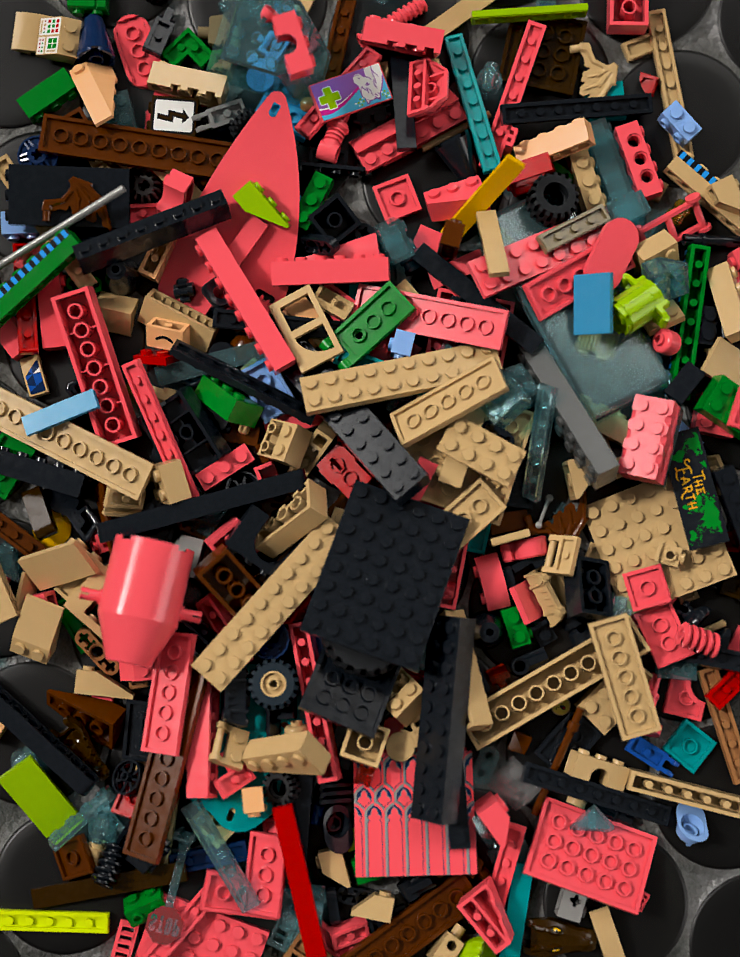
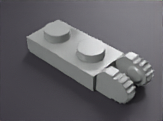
M242 98L206 109L205 112L193 115L191 119L192 121H199L205 117L208 119L209 124L198 126L196 128L197 133L208 129L213 130L230 124V120L234 121L233 114L239 115L237 113L238 110L243 113L245 106Z

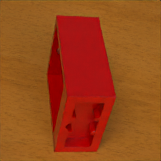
M545 152L521 160V162L525 163V167L510 183L507 191H511L514 197L526 194L539 176H544L548 172L552 175L553 172H556L549 153Z

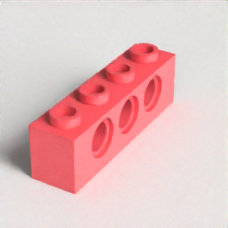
M635 120L615 127L613 136L638 204L661 196L664 184L661 178L658 179L656 173L658 171L657 165L650 157L651 148L648 143H645V133L642 125L639 126L638 121ZM635 141L638 146L632 147L628 142ZM635 159H642L644 161V164H637L635 162ZM647 176L651 181L646 183L642 181L641 177Z

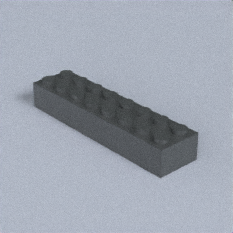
M542 342L532 355L518 346V354L516 355L517 370L520 374H524L528 388L533 389L535 392L536 401L545 408L547 419L553 421L557 435L559 437L562 436L565 441L566 450L574 455L576 466L579 469L582 468L587 484L592 485L594 490L616 480L620 466L619 462L545 344Z

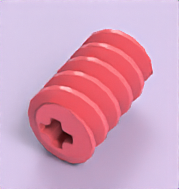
M684 622L677 629L675 644L678 645L681 641V647L685 648L688 645L689 650L692 651L695 648L697 653L702 651L703 655L706 656L710 652V657L715 658L720 648L721 639L718 633H712L710 630L698 628L696 625Z

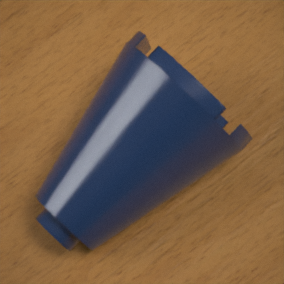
M90 14L84 19L76 55L78 64L91 62L110 67L115 64V53L104 20L97 14Z

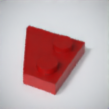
M142 349L140 353L133 355V360L140 358L142 364L167 366L179 361L169 354V350L152 351V349Z

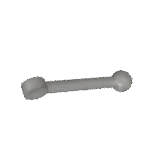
M551 494L545 497L546 503L539 521L535 523L537 529L543 527L542 521L547 508L554 499Z

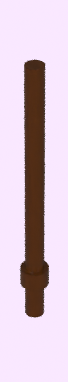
M577 706L572 720H569L566 726L567 731L550 769L558 771L573 735L580 727L579 722L584 713V708ZM541 788L531 811L533 815H539L549 790Z

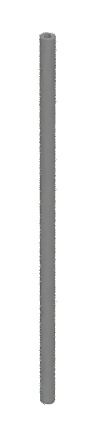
M120 185L0 260V270L53 238L60 229L69 228L126 192V188Z

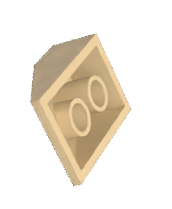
M27 594L12 636L10 651L47 664L57 647L65 608Z

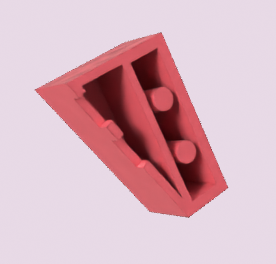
M479 175L424 192L423 195L431 221L450 220L482 184Z

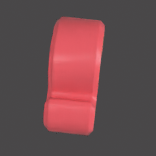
M541 535L500 544L502 562L508 563L547 555V537Z

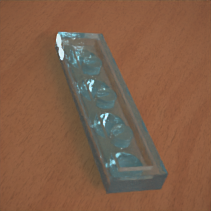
M109 785L98 790L95 797L90 802H85L77 814L70 816L59 830L56 829L51 833L48 839L50 848L54 852L59 850L117 797L114 790Z

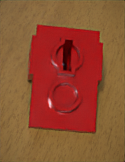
M338 443L316 465L320 469L319 472L348 499L355 480L368 484L373 479L357 463L359 460L352 452L344 446L341 447Z

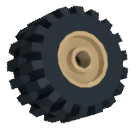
M271 659L258 664L257 668L252 670L251 678L248 681L250 683L248 688L252 699L259 706L272 711L289 707L299 694L300 684L296 671L283 660Z

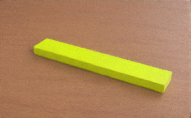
M0 909L1 931L108 934L110 928V912Z

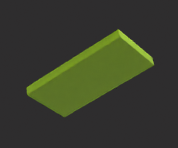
M31 754L0 776L2 787L46 838L79 815V811Z

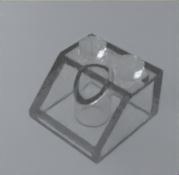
M512 755L487 783V786L497 793L512 809L518 811L530 802L542 788L520 782L524 765Z

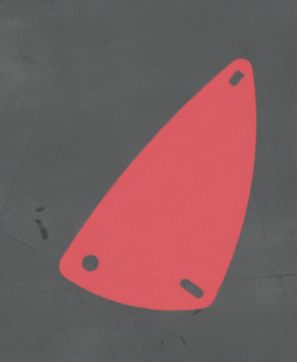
M274 91L268 95L237 136L200 195L202 197L221 189L228 202L232 219L190 234L196 237L178 239L160 279L158 291L175 299L173 285H176V281L179 278H187L189 282L194 283L197 294L211 273L208 272L204 265L206 262L204 257H199L194 248L196 246L195 238L216 227L229 248L252 215L245 212L232 196L249 181L254 183L257 181L264 188L263 194L267 198L270 196L276 202L277 206L275 208L280 213L284 212L289 217L290 221L288 223L291 226L285 228L260 218L269 227L240 268L255 292L257 289H261L275 298L273 303L286 297L289 286H272L271 262H276V258H288V261H294L299 226L300 188L293 125L287 99L282 92ZM275 102L281 107L277 115L271 117L269 111ZM224 291L220 295L219 299H224V295H226ZM233 305L227 308L229 310H235Z

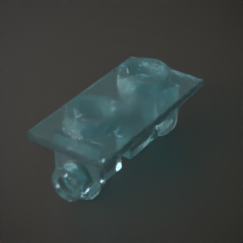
M675 662L659 670L655 666V674H657V678L697 681V665Z

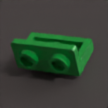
M162 886L144 889L123 899L124 915L133 928L147 922L149 913L162 905L167 906L164 902ZM155 913L151 915L152 919H154V916L155 918L158 917Z

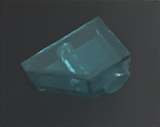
M4 541L0 543V563L5 575L19 583L23 571L17 562L19 560L18 552L13 550L14 547Z

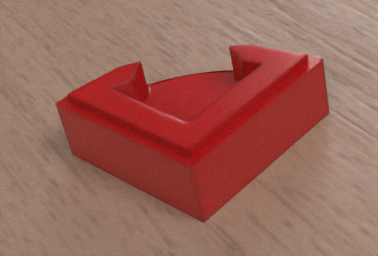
M641 72L639 77L641 87L645 93H652L653 97L660 78Z

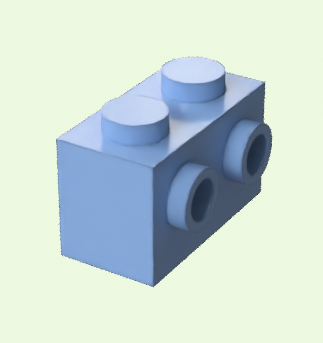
M677 100L666 108L657 119L660 125L669 132L674 141L682 148L702 130L699 124Z
M396 329L395 336L390 337L387 351H391L390 357L394 359L410 357L416 333Z

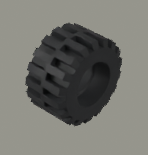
M548 172L544 176H539L526 195L525 204H527V212H531L529 216L535 218L536 223L539 224L541 222L543 223L542 226L545 227L550 224V227L567 221L575 211L579 203V191H575L577 186L575 184L572 185V180L570 178L566 179V175H558V172H553L551 175ZM544 194H552L557 197L560 206L549 204L544 198Z

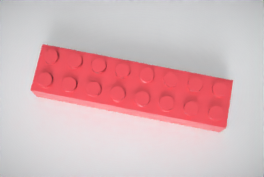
M85 286L50 298L81 393L90 389H94L100 408L88 413L95 434L114 444L142 436L94 287Z

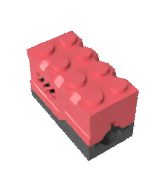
M635 394L632 406L633 411L628 422L627 435L623 442V452L619 458L620 466L618 473L628 480L665 487L684 411L675 401Z

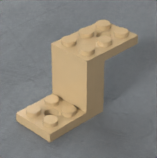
M71 537L67 542L75 539ZM78 538V542L93 560L99 571L97 574L89 576L64 603V606L102 639L99 620L90 613L97 605V602L79 599L80 593L88 595V593L81 592L82 586L96 590L103 589L108 564L106 566L103 565L102 558L94 551L92 553L88 552L89 548Z

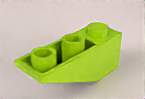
M249 181L232 196L245 212L285 228L291 226L288 223L290 221L289 217L284 212L280 213L275 208L277 206L276 202L270 196L267 198L263 194L264 188L257 181L255 183Z

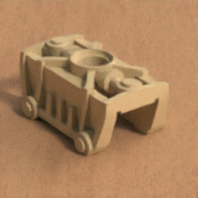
M541 566L526 574L524 578L527 579L530 585L529 589L534 592L538 603L543 609V616L547 617L550 623L549 626L553 627L567 618L564 576H549L541 572Z

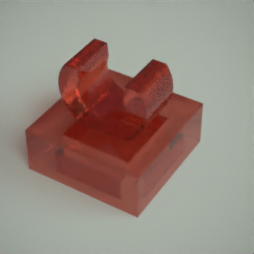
M504 663L486 670L492 685L497 683L500 689L508 686L505 679L509 678L510 674Z

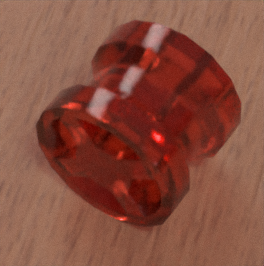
M360 764L354 783H362L365 787L369 788L375 769H368Z

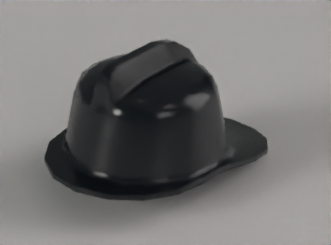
M342 805L331 806L321 819V829L324 832L327 847L336 854H343L351 848L353 843L351 816L346 807Z

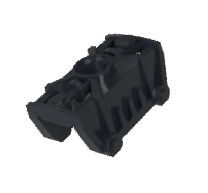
M243 667L221 692V714H219V721L226 722L228 725L240 729L246 728L249 724V719L246 717V713L249 712L248 707L250 706V691L247 679L249 671L247 667Z

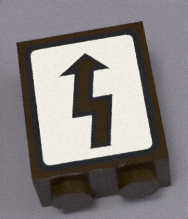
M152 95V102H149L148 112L151 114L150 121H147L146 129L199 137L196 128L200 126V120L192 121L191 119L193 115L201 113L199 99Z

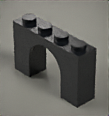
M251 503L224 543L233 555L239 553L244 557L242 561L251 567L253 564L260 568L258 572L268 578L303 539H299L289 553L281 560L270 562L261 559L255 551V538L270 516Z

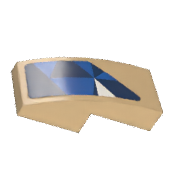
M39 354L20 359L22 373L30 398L33 399L49 394L47 378L44 375Z

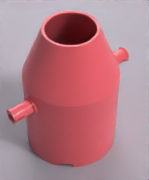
M123 534L115 535L103 589L96 590L82 586L81 592L88 593V595L80 593L79 599L97 602L99 605L98 617L105 659L150 668L177 630L179 622L183 620L200 624L201 619L193 616L201 617L202 611L186 609L183 606L195 552L187 548L186 552L179 550V545L133 535H131V539H123Z

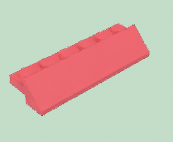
M450 89L448 90V99L435 113L414 118L417 149L421 148V145L467 121L459 98ZM395 118L349 142L357 160L359 159L362 167L366 168V174L381 166L385 167L411 153L397 152Z

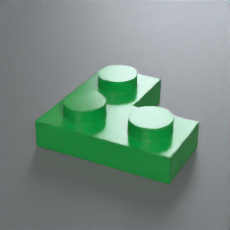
M188 27L163 51L162 57L169 64L177 66L190 57L202 70L215 58V54Z

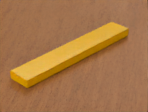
M507 154L451 218L460 220L465 225L463 236L477 221L476 211H486L524 169L525 163Z

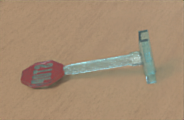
M180 827L174 832L173 839L179 841V852L166 904L148 914L145 926L151 940L155 943L168 945L181 936L184 921L177 909L174 908V903L186 854L190 850L191 844L199 839L201 831L198 830L191 834V832L185 831L186 827Z

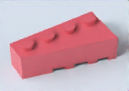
M370 15V17L366 16L364 20L360 44L422 58L428 56L434 59L441 53L445 30L402 23L394 19L385 20L381 19L380 16Z

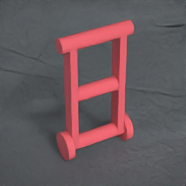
M691 193L685 197L686 202L643 226L636 225L639 241L642 242L646 239L645 232L665 222L668 233L677 242L683 240V234H693L695 232L699 234L711 230V223L705 221L698 202L701 199L700 193ZM692 207L698 223L677 234L672 217Z

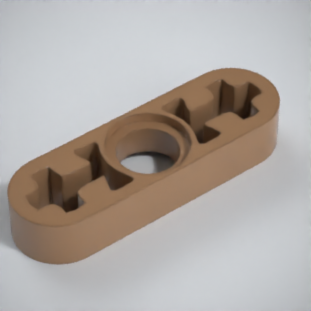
M87 627L80 628L75 635V641L79 647L106 675L116 674L119 670V662L107 660L109 663H115V669H107V662L105 660L102 663L100 662L105 657L103 642L91 629ZM80 633L84 635L87 633L89 635L87 639L92 643L89 648L86 647L89 643L85 639L80 640ZM99 646L103 649V654L95 656L92 653V649Z

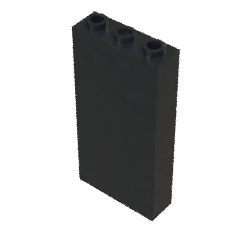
M9 164V169L5 170V179L9 181V189L5 190V200L8 201V209H5V220L11 226L55 227L73 215L70 206L67 211L55 210L51 212L50 222L42 221L43 211L41 209L44 200L63 197L70 188L69 179L75 176L93 183L92 187L102 197L120 185L126 188L125 193L105 204L112 230L130 224L131 171L130 169ZM96 213L97 220L95 223L83 218L69 227L108 229L103 227L102 219L98 213Z

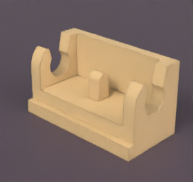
M320 285L315 293L324 312L341 321L348 319L354 308V302L347 300L323 285Z

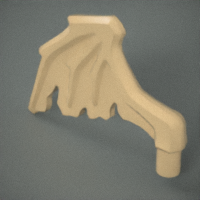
M588 42L569 46L570 53H581L584 59V66L589 68V70L582 73L581 82H584V84L580 87L579 95L582 97L590 95L587 98L606 96L610 88L616 86L618 65L614 62L606 65L598 61Z

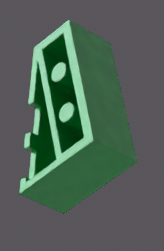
M207 375L202 376L195 390L201 402L228 422L255 428L264 410L263 406L241 394L234 387Z

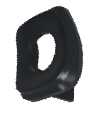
M216 277L208 281L201 289L204 297L212 305L210 312L212 315L214 314V308L227 309L230 307L225 298L219 299L213 293L214 288L217 287L214 281Z

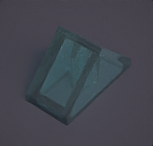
M593 804L570 825V830L610 832L614 830V825Z

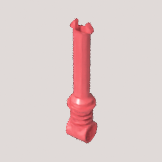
M350 115L327 122V131L323 140L318 145L316 159L336 164L343 139L349 133L347 122Z

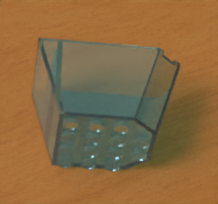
M229 0L225 6L206 71L228 76L229 85L265 96L274 91H280L285 95L288 103L298 105L304 97H311L307 88L309 85L325 80L331 54L301 1ZM266 4L271 6L278 15L295 10L296 15L301 17L303 22L301 30L303 36L307 35L310 44L308 51L310 55H314L316 62L313 75L290 81L284 64V55L292 53L296 46L289 41L277 43L271 23H265L267 19L265 17L261 19L260 13Z

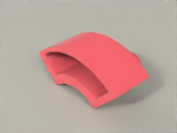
M173 168L170 174H167L163 180L164 189L162 198L156 206L157 213L191 201L194 190V177Z
M497 552L474 558L475 566L472 569L475 578H479L482 593L479 595L482 605L486 604L488 612L511 606Z

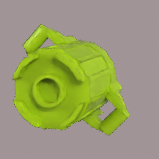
M624 273L620 285L625 291L613 298V330L618 334L623 332L625 336L630 335L651 320L660 328L665 329L670 320V316L665 311L670 307L668 299L665 300L656 284L646 279L644 275L635 279L630 274Z

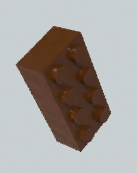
M223 543L192 569L195 575L233 617L261 587Z

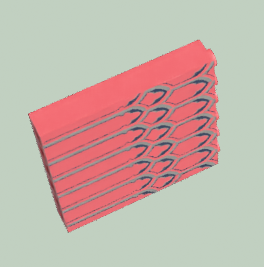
M464 747L463 756L471 848L450 849L448 825H438L411 818L417 748L413 756L404 762H397L391 759L386 749H384L377 770L353 762L355 877L477 874L472 751H467V747Z

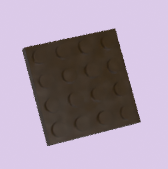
M573 18L535 21L547 27L526 88L572 97L581 53H570L569 46L584 42L588 21ZM528 21L509 23L497 80L498 83H507Z

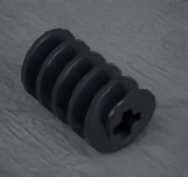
M106 843L104 847L108 851L101 852V855L104 857L98 859V863L101 866H95L94 868L98 874H92L91 878L95 881V884L113 890L109 883L117 881L113 874H120L116 867H123L119 860L126 859L127 857L122 854L123 847Z

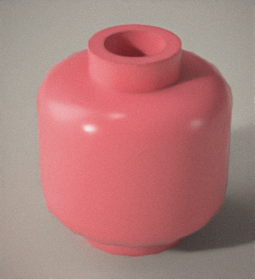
M666 328L658 330L652 339L653 349L657 353L666 356L675 355L680 350L682 344L680 335Z

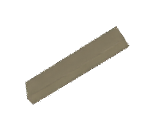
M600 204L538 235L535 239L545 255L604 226L612 219L603 204Z

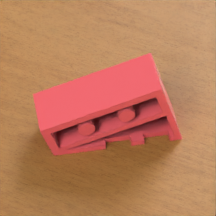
M489 875L460 898L457 908L493 952L498 954L512 943L515 933L492 877Z

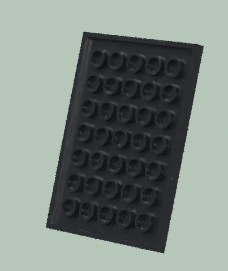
M355 480L300 631L417 672L470 519L413 499L399 507L384 489Z

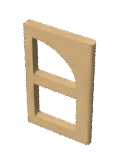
M310 284L268 306L289 349L296 358V363L302 374L344 353ZM309 296L319 317L291 331L281 310ZM324 325L334 347L325 351H311L303 348L296 340Z

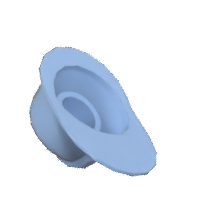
M679 803L676 807V833L678 837L688 847L697 842L705 841L708 838V829L704 811L697 807Z

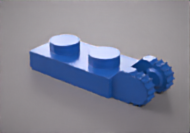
M641 736L630 739L624 748L657 771L660 770L671 778L674 774L669 769L662 767L664 762L667 760L675 767L680 766V763L669 757V754Z

